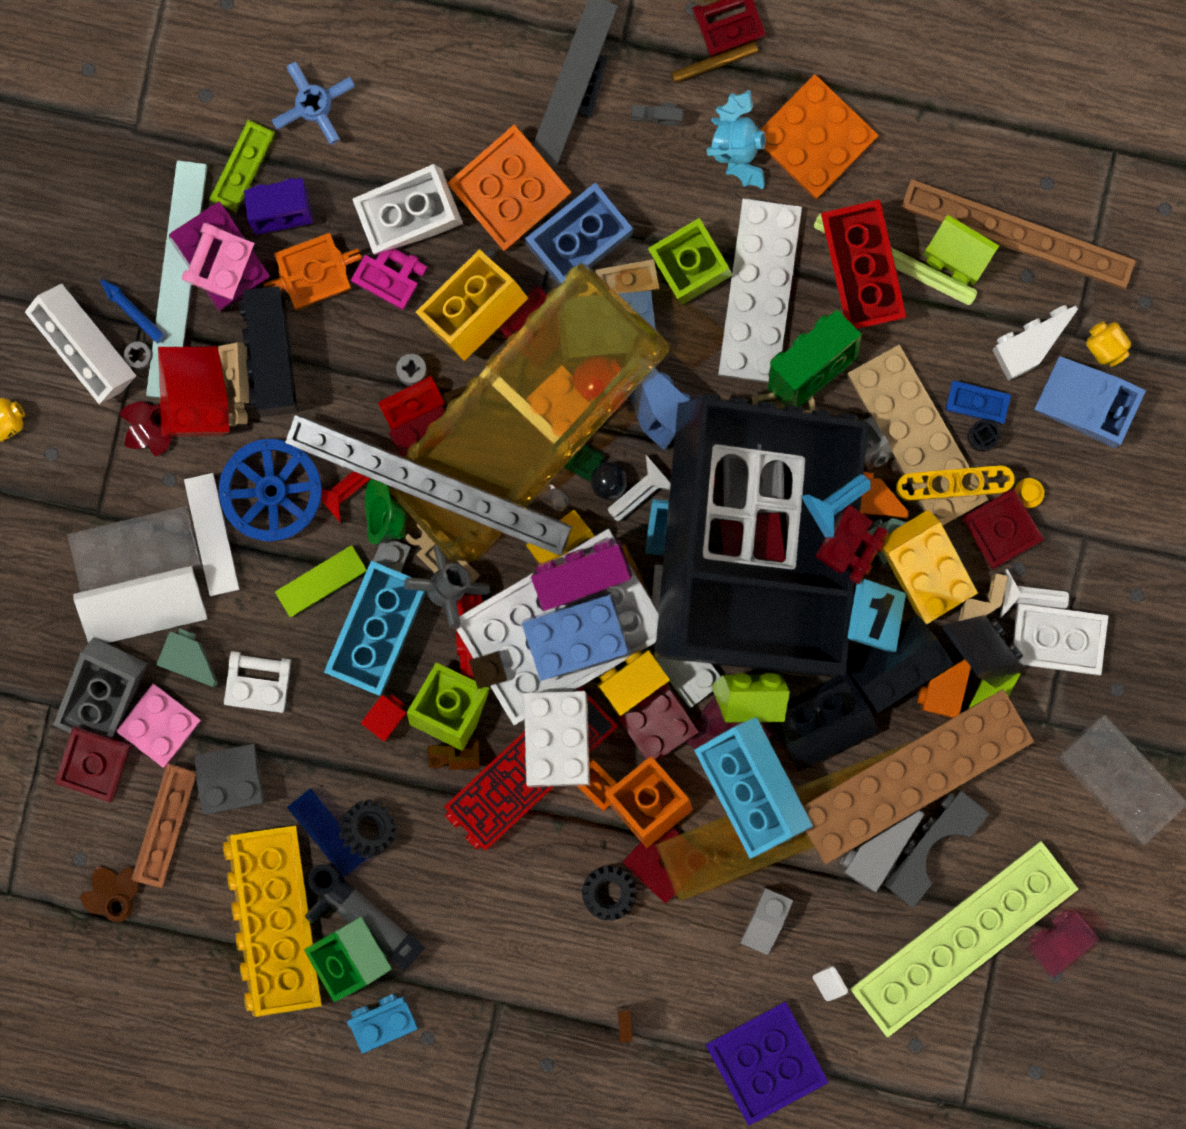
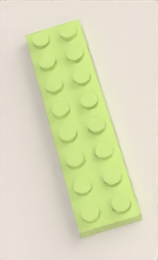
M1039 841L849 989L888 1038L1075 893L1078 888L1042 841Z

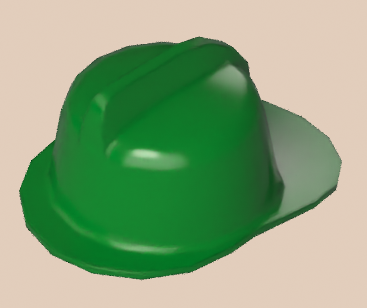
M371 478L368 482L364 499L369 542L375 545L382 539L404 538L406 534V508L404 504L390 497L388 485Z

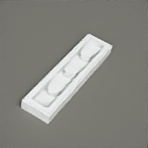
M210 473L184 479L209 595L213 597L239 591L240 587L215 475Z

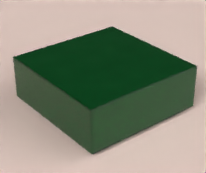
M578 441L564 469L590 482L592 472L601 464L605 456Z

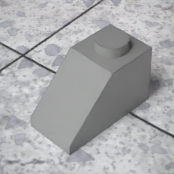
M763 887L740 943L768 955L782 929L793 900Z

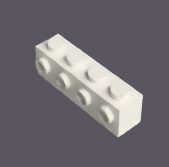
M62 283L39 294L26 309L25 313L98 404L123 392L136 377L128 364Z

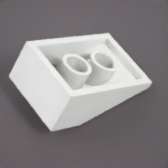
M435 164L353 198L374 255L438 235L463 224L443 170Z

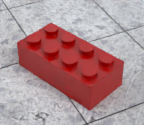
M881 199L822 212V222L844 317L856 329L906 318V310Z

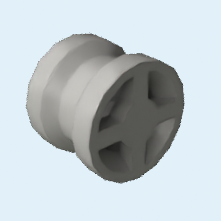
M406 354L397 362V375L405 385L411 386L426 378V364L420 356Z

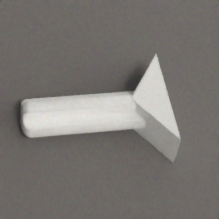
M647 455V475L608 508L610 515L616 521H621L657 489L670 491V482Z
M1005 569L1004 575L1008 577L1000 609V618L1014 603L1057 609L1067 608L1069 603L1068 592L1017 586L1008 569Z

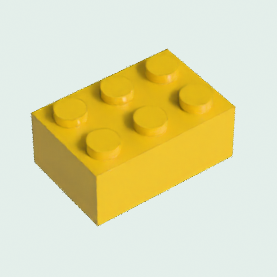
M479 249L415 313L438 338L465 361L528 297L513 278Z
M929 510L886 536L882 552L904 593H906L914 611L926 624L978 593L941 522Z

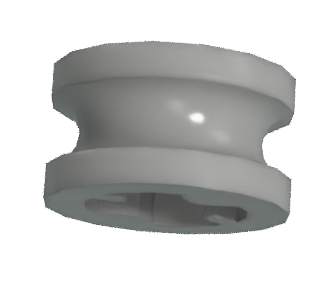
M133 342L126 347L124 359L131 368L142 370L150 365L152 352L146 344ZM134 349L138 352L141 349L145 350L146 353H143V356L146 358L143 362L137 360L133 363L131 361L134 358L131 355Z

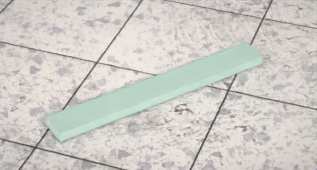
M177 161L155 324L165 334V338L158 344L153 340L146 392L147 397L160 398L158 347H184L192 284L181 280L184 271H188L189 268L169 240V233L202 213L207 164Z

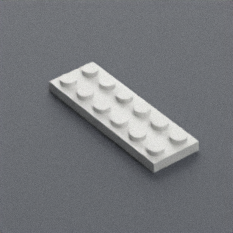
M749 199L742 200L718 376L768 383L770 361L777 353L782 351L802 207Z

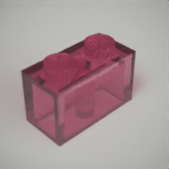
M1067 910L1062 911L1052 920L1054 925L1046 932L1041 929L1029 939L1031 944L1026 949L1049 977L1054 978L1100 940L1075 910H1071L1069 913Z

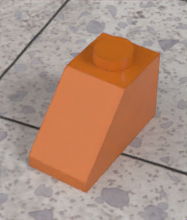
M864 472V476L871 482V488L861 497L860 512L866 517L907 519V509L881 479L874 478V473Z
M965 659L927 681L926 687H920L917 703L921 704L920 711L951 719L960 714L971 668Z

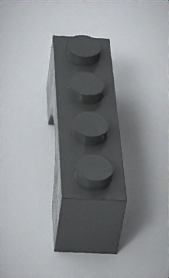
M957 791L956 794L950 792L940 804L943 810L936 818L931 815L921 827L924 833L917 841L912 838L902 850L905 856L898 864H893L882 883L909 907L913 908L932 885L926 872V858L932 845L948 835L958 834L971 837L989 815L987 811L962 791Z

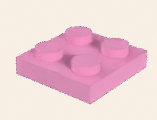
M153 683L116 732L165 768L202 720Z

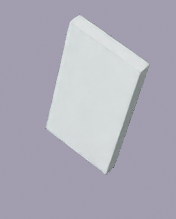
M192 566L73 594L74 603L88 643L93 637L104 643H110L207 619V613Z

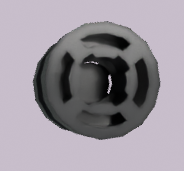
M982 419L977 421L967 433L968 445L977 452L990 450L998 443L1000 438L998 426L990 420Z

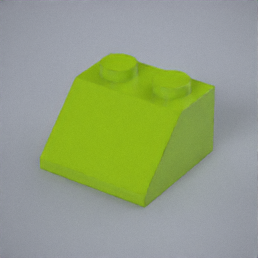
M947 215L923 253V256L928 258L926 262L938 270L945 268L953 273V279L966 286L968 283L974 286L999 245Z
M436 662L407 711L409 724L463 751L478 725L489 693V687L478 689L474 680Z
M737 673L735 675H723L713 683L712 690L725 722H746L756 717L759 722L785 721L790 691L783 675L766 673L764 675Z

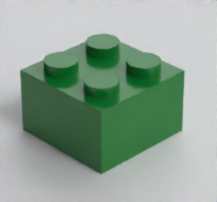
M362 917L353 920L304 949L334 1002L359 990L392 970L386 956L380 950Z

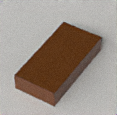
M619 1007L617 1012L620 1042H632L630 1008Z

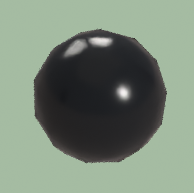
M602 463L591 474V488L602 499H616L623 495L627 489V473L617 463Z

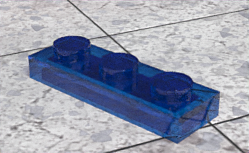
M312 788L308 789L287 806L343 878L368 859L366 856L360 858L358 852L352 855L349 853L352 848L350 846L345 848L342 845L345 839L339 838V833L342 831V829H338L340 823Z

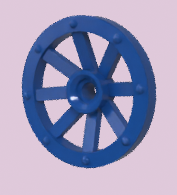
M278 439L258 440L240 448L226 463L219 482V499L223 512L229 522L241 533L260 541H282L303 531L314 519L322 498L321 478L314 462L303 450ZM271 450L284 452L292 456L277 477L274 472ZM259 452H262L265 470V477L263 478L243 463L247 458ZM301 463L307 472L309 482L285 485V482L297 465ZM238 469L256 484V488L231 490V483L236 470ZM275 486L277 488L276 495L269 497L267 494L268 488ZM310 491V498L305 511H302L286 497L287 494ZM258 498L259 500L242 518L237 514L232 503V499ZM280 504L298 518L294 523L282 529H279L278 505ZM267 505L269 510V530H261L250 526L249 524Z

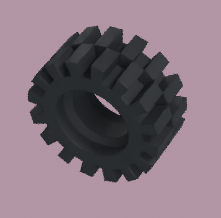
M367 799L364 803L359 801L353 805L341 818L343 821L339 824L338 828L342 829L339 833V838L345 839L342 845L345 848L350 846L352 849L349 853L354 855L358 852L360 858H364L367 855L368 858H373L377 854L380 855L392 844L397 835L394 832L398 829V826L393 824V821L396 819L395 815L389 816L387 812L391 809L388 806L384 809L381 808L382 802L380 801L373 804V799ZM361 819H371L376 823L378 835L375 839H365L358 832V822Z
M602 866L592 871L585 879L582 888L583 902L586 909L594 917L604 921H614L624 917L631 911L636 901V886L631 876L623 869L614 866ZM606 881L615 882L621 889V897L613 905L601 903L597 896L599 886Z

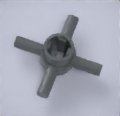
M437 544L434 546V553L438 571L435 572L431 579L406 578L404 587L406 590L427 591L433 603L445 607L449 629L455 630L461 627L456 602L464 594L488 595L490 586L486 583L470 582V576L466 569L459 564H449L445 545Z

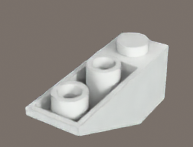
M1063 305L1050 312L1052 318L1042 323L1039 318L1023 326L1024 332L1015 336L1012 331L997 339L998 345L992 350L1008 381L1034 369L1040 364L1078 310L1076 306L1068 309L1066 305Z

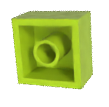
M700 218L648 248L681 306L732 276L730 268Z

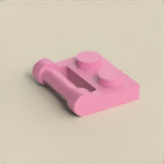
M203 223L200 230L203 234L189 269L184 271L181 280L232 300L254 243L220 230L210 224ZM213 239L222 241L208 279L202 278L199 274Z

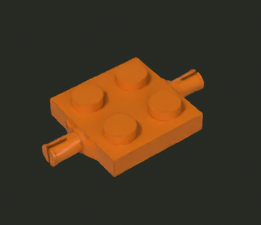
M327 233L274 253L279 266V278L263 283L264 288L280 286L281 289H284L289 294L295 310H299L352 290L346 276V265L362 260L358 248L341 254L335 247L331 234Z

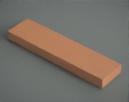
M167 763L131 880L158 888L163 887L197 777L195 771Z

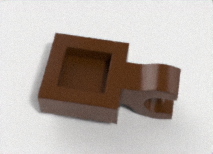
M470 738L463 751L451 745L428 746L429 768L438 769L449 763V770L480 769L479 738Z

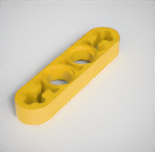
M1006 466L908 473L898 480L896 491L900 498L905 501L1001 494L1012 488L1014 474ZM982 472H987L986 478H994L997 476V472H1001L1003 477L1008 478V481L1003 484V488H999L998 483H988L986 485L989 490H983L985 480ZM973 474L978 478V487L975 490L970 491L963 487L962 478L964 475ZM942 476L946 478L949 484L946 492L937 493L934 491L932 481L935 477ZM922 477H927L926 489L929 495H923L924 488L914 490L913 495H909L908 490L902 489V485L907 483V479H912L913 484H922Z

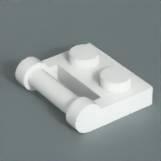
M231 651L224 705L284 713L291 659L282 658L281 661L242 656L241 652ZM239 667L280 673L279 682L238 676Z

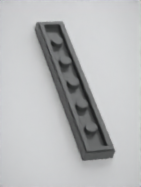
M605 0L587 1L533 143L536 150L555 172L618 5Z

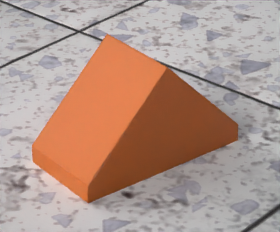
M590 757V785L577 787L604 812L609 806L605 793L615 786L617 782Z

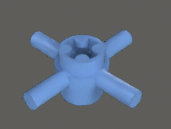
M297 62L289 64L286 68L298 87L299 92L296 96L295 107L272 119L275 128L278 130L302 117L307 121L317 122L329 144H335L340 140V137L327 115L331 110V100L355 87L352 79L349 76L325 90L318 85H310ZM313 96H318L320 98L318 101L320 108L314 111L312 106L305 107V101L313 99Z

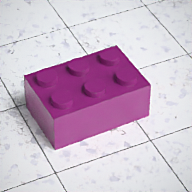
M220 201L169 233V240L188 268L203 234L200 232L203 223L210 224L220 230L245 239ZM213 239L199 274L200 277L208 279L222 241ZM252 250L232 300L204 290L218 313L243 298V290L258 288L263 283L269 281L270 276Z
M612 538L602 540L594 544V550L584 553L583 548L572 551L564 556L565 561L557 564L554 559L538 564L535 567L536 571L531 575V580L543 611L630 580L633 574L620 540L614 543Z

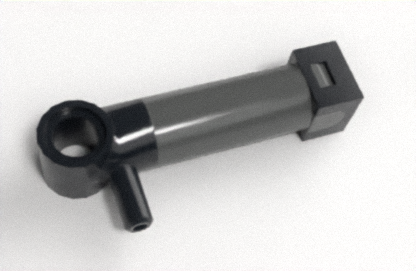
M321 864L315 866L310 871L308 886L311 892L317 895L319 899L305 914V918L309 922L315 923L328 906L348 923L362 917L380 950L403 972L424 950L425 947L400 928L340 876L333 867ZM322 872L329 874L332 880L331 885L324 889L317 887L314 882L315 876Z

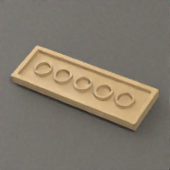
M900 344L847 373V377L870 417L874 418L889 441L893 457L903 475L915 472L970 468ZM966 474L962 478V485L966 490L972 491L978 487V481L973 474ZM942 476L935 477L932 481L934 491L937 493L947 491L949 484L946 478ZM922 477V484H913L912 479H907L913 491L924 488L923 495H929L926 489L927 477ZM986 495L920 500L919 503L924 512L929 510L943 526L988 501Z

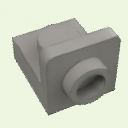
M872 416L863 421L868 422L864 463L867 470L881 467L893 457L889 441Z

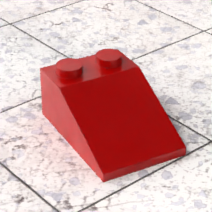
M158 347L162 437L222 436L228 433V399L218 347Z

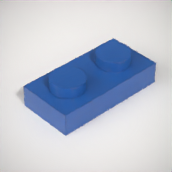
M952 381L945 411L980 420H990L1003 425L1011 395Z

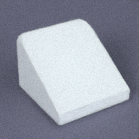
M829 965L813 975V980L826 1001H831L848 993L847 987L833 965Z

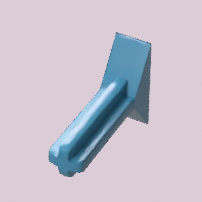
M863 474L858 475L824 501L810 495L801 496L825 538L834 537V515L870 490L871 482Z

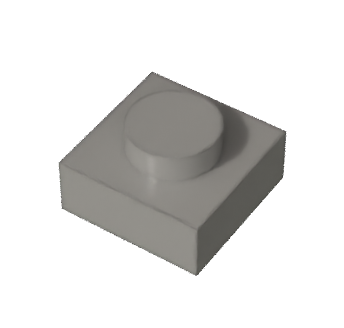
M382 539L373 562L401 573L411 547L393 539Z

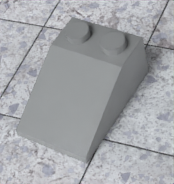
M916 811L854 847V849L844 853L839 862L843 865L840 872L867 889L877 892L924 816V813Z

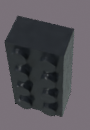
M280 286L243 290L244 299H239L241 317L244 318V321H247V328L242 329L244 346L247 347L251 354V358L246 359L248 377L251 378V381L254 380V388L249 389L251 406H254V410H257L262 417L298 413L285 295Z

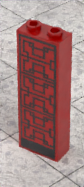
M580 686L579 688L573 690L572 692L585 691V690ZM587 694L589 753H591L618 726ZM525 731L444 806L448 811L444 816L455 828L461 825L469 833L465 836V839L476 850L482 847L486 851L553 788L528 787L526 784Z

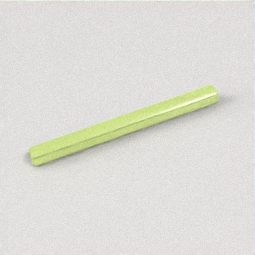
M820 213L814 223V228L825 233ZM892 248L897 270L966 305H971L977 296L975 289Z

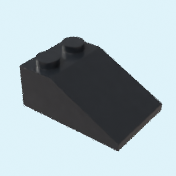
M982 615L948 623L942 627L975 674L995 688L1002 685L1025 667L1020 661L1024 657L1013 642L1011 644L1006 642L1002 636L1006 631L996 618L991 621L988 617Z

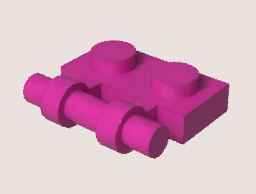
M394 248L379 253L376 260L365 255L351 282L404 311L418 286V283L409 279L410 274L414 272L423 277L428 266L419 262L418 257L412 254L408 256ZM391 259L402 265L400 273L385 266L386 262Z

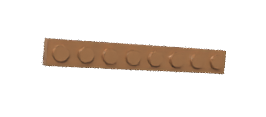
M912 179L900 208L940 224L949 215L998 245L1123 290L1127 287L1136 262L1134 259Z

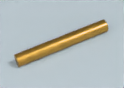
M751 42L673 71L671 76L674 83H678L756 54L758 49L755 42Z

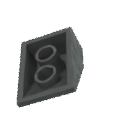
M93 637L80 653L53 725L68 733L71 732L73 726H78L114 739L117 733L116 730L119 728L131 704L148 663Z

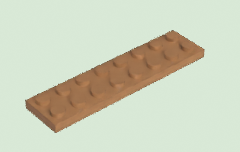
M1002 689L803 805L813 825L805 833L823 864H827L1032 744L1034 740L1005 690Z

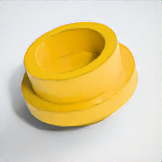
M1023 479L1015 487L1026 508L1038 506L1044 498V488L1036 479Z

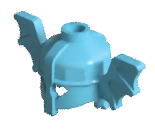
M747 90L739 95L731 93L728 97V102L716 108V112L720 117L711 118V122L714 125H718V128L714 134L712 146L706 149L707 156H713L719 163H728L726 174L737 176L744 187L755 185L763 189L765 186L763 169L748 163L754 159L758 149H764L766 142L765 133L759 130L751 118L739 117L750 112L753 107L751 91Z

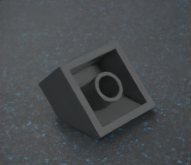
M255 744L195 756L197 787L203 815L266 803Z

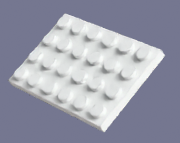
M608 528L566 554L581 548L586 553L594 550L593 546L597 542L612 538L614 543L616 539ZM566 554L555 559L556 564L565 561L564 556ZM630 563L629 566L633 574L630 580L546 611L542 609L531 580L532 574L459 616L461 627L456 630L473 658L499 650L508 680L491 685L490 687L513 725L525 719L524 693L572 692L625 661L627 657L637 650L642 651L656 642L659 612ZM611 592L627 640L629 653L540 681L522 621L532 616Z

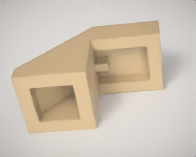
M1001 574L992 575L987 602L967 599L961 605L958 621L982 615L986 616L1002 606L1008 576Z

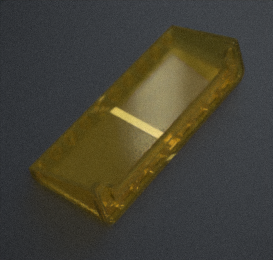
M580 263L570 269L566 275V280L547 295L546 302L527 317L526 324L519 332L512 334L507 339L506 346L500 353L492 356L487 361L486 368L481 374L468 382L466 390L462 395L448 404L447 411L443 416L429 425L425 436L410 446L405 458L527 507L670 351L671 345L588 265ZM388 485L389 492L448 559L472 562L482 556L503 533Z

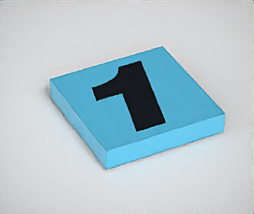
M862 579L860 584L856 585L847 639L884 651L896 652L906 593Z

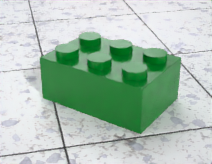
M835 310L831 315H823L815 323L813 330L808 334L805 332L800 334L794 340L789 350L785 353L783 351L777 353L770 361L768 390L784 406H802L858 359L862 334L838 310Z

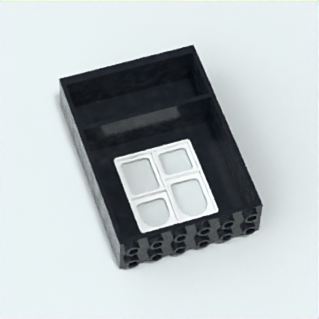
M702 394V397L691 396L689 401L678 403L654 658L817 676H846L849 645L847 637L854 582L849 577L854 569L847 566L844 573H838L815 557L825 540V536L801 496L810 495L824 501L858 475H864L868 422L857 421V416L851 414H839V417L830 416L829 411L812 410V413L803 412L802 407L785 406V409L775 408L776 404L768 402H758L757 405L748 404V400L740 398H730V401L720 400L719 395ZM726 454L740 456L747 465L746 503L742 509L716 506L712 500L715 468L720 458ZM772 460L784 462L792 472V495L788 500L763 497L759 493L761 471L766 463ZM862 495L849 504L859 512ZM760 509L786 512L789 515L786 559L782 563L757 560L753 556L756 517ZM841 511L834 515V523ZM712 519L733 520L743 524L741 554L738 557L716 555L709 552L708 542Z

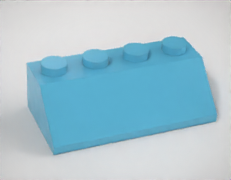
M757 717L733 727L694 750L750 859L813 827Z

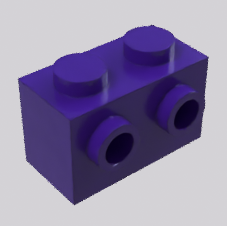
M288 178L279 183L260 184L244 190L247 218L254 235L313 223L309 192L303 178Z

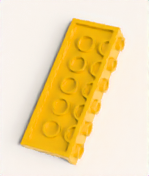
M296 825L227 836V842H223V853L225 860H230L232 872L227 873L229 890H234L236 902L231 903L233 920L239 921L240 932L236 933L235 936L238 951L243 950L244 962L240 963V973L242 981H247L249 993H244L246 1011H251L252 1016L258 1017L322 1006L317 972L304 951L313 942L310 922L305 918L308 907Z

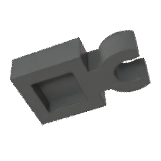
M660 103V106H654L653 108L633 105L631 121L652 122V124L681 127L683 109L677 108L678 105L673 103Z

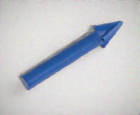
M103 279L100 280L111 302H115L157 344L164 340L165 334L123 294V290L120 287Z

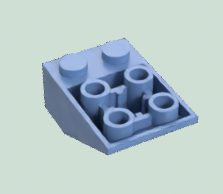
M632 348L623 361L628 367L627 373L631 381L629 396L642 431L665 450L675 439L678 403L689 401L691 396L684 392L681 393L667 374L658 372L651 365L652 362L647 355L637 352Z
M1059 356L1034 411L1112 448H1117L1121 445L1146 390L1116 376Z

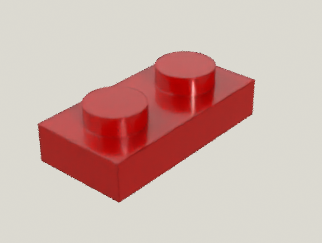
M432 376L377 402L391 430L445 404Z

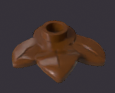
M96 866L92 875L93 891L80 895L85 909L92 914H104L106 918L113 922H122L128 919L133 911L132 898L136 895L139 884L131 880L134 870L131 867H127L117 876L116 873L107 868ZM116 901L123 903V910L120 913L115 912L113 909V904Z

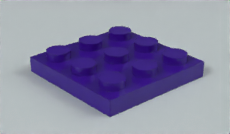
M786 1001L705 1044L748 1126L829 1083Z

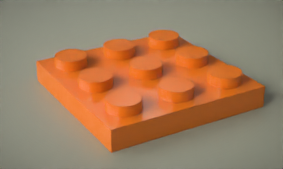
M815 74L760 129V131H764L766 138L763 150L815 200L879 136Z
M515 124L447 182L450 188L505 252L573 194Z

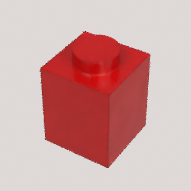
M393 694L389 698L381 695L360 724L386 742L407 715L402 710L406 704Z

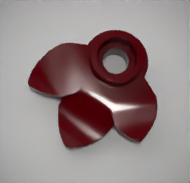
M139 401L127 405L120 411L121 417L131 424L125 436V447L142 449L149 446L151 453L155 457L168 449L171 437H162L161 424L156 422V417L161 414L160 404L150 406L145 402Z

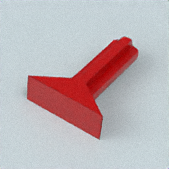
M352 471L329 491L322 489V502L340 524V504L370 481L371 478Z

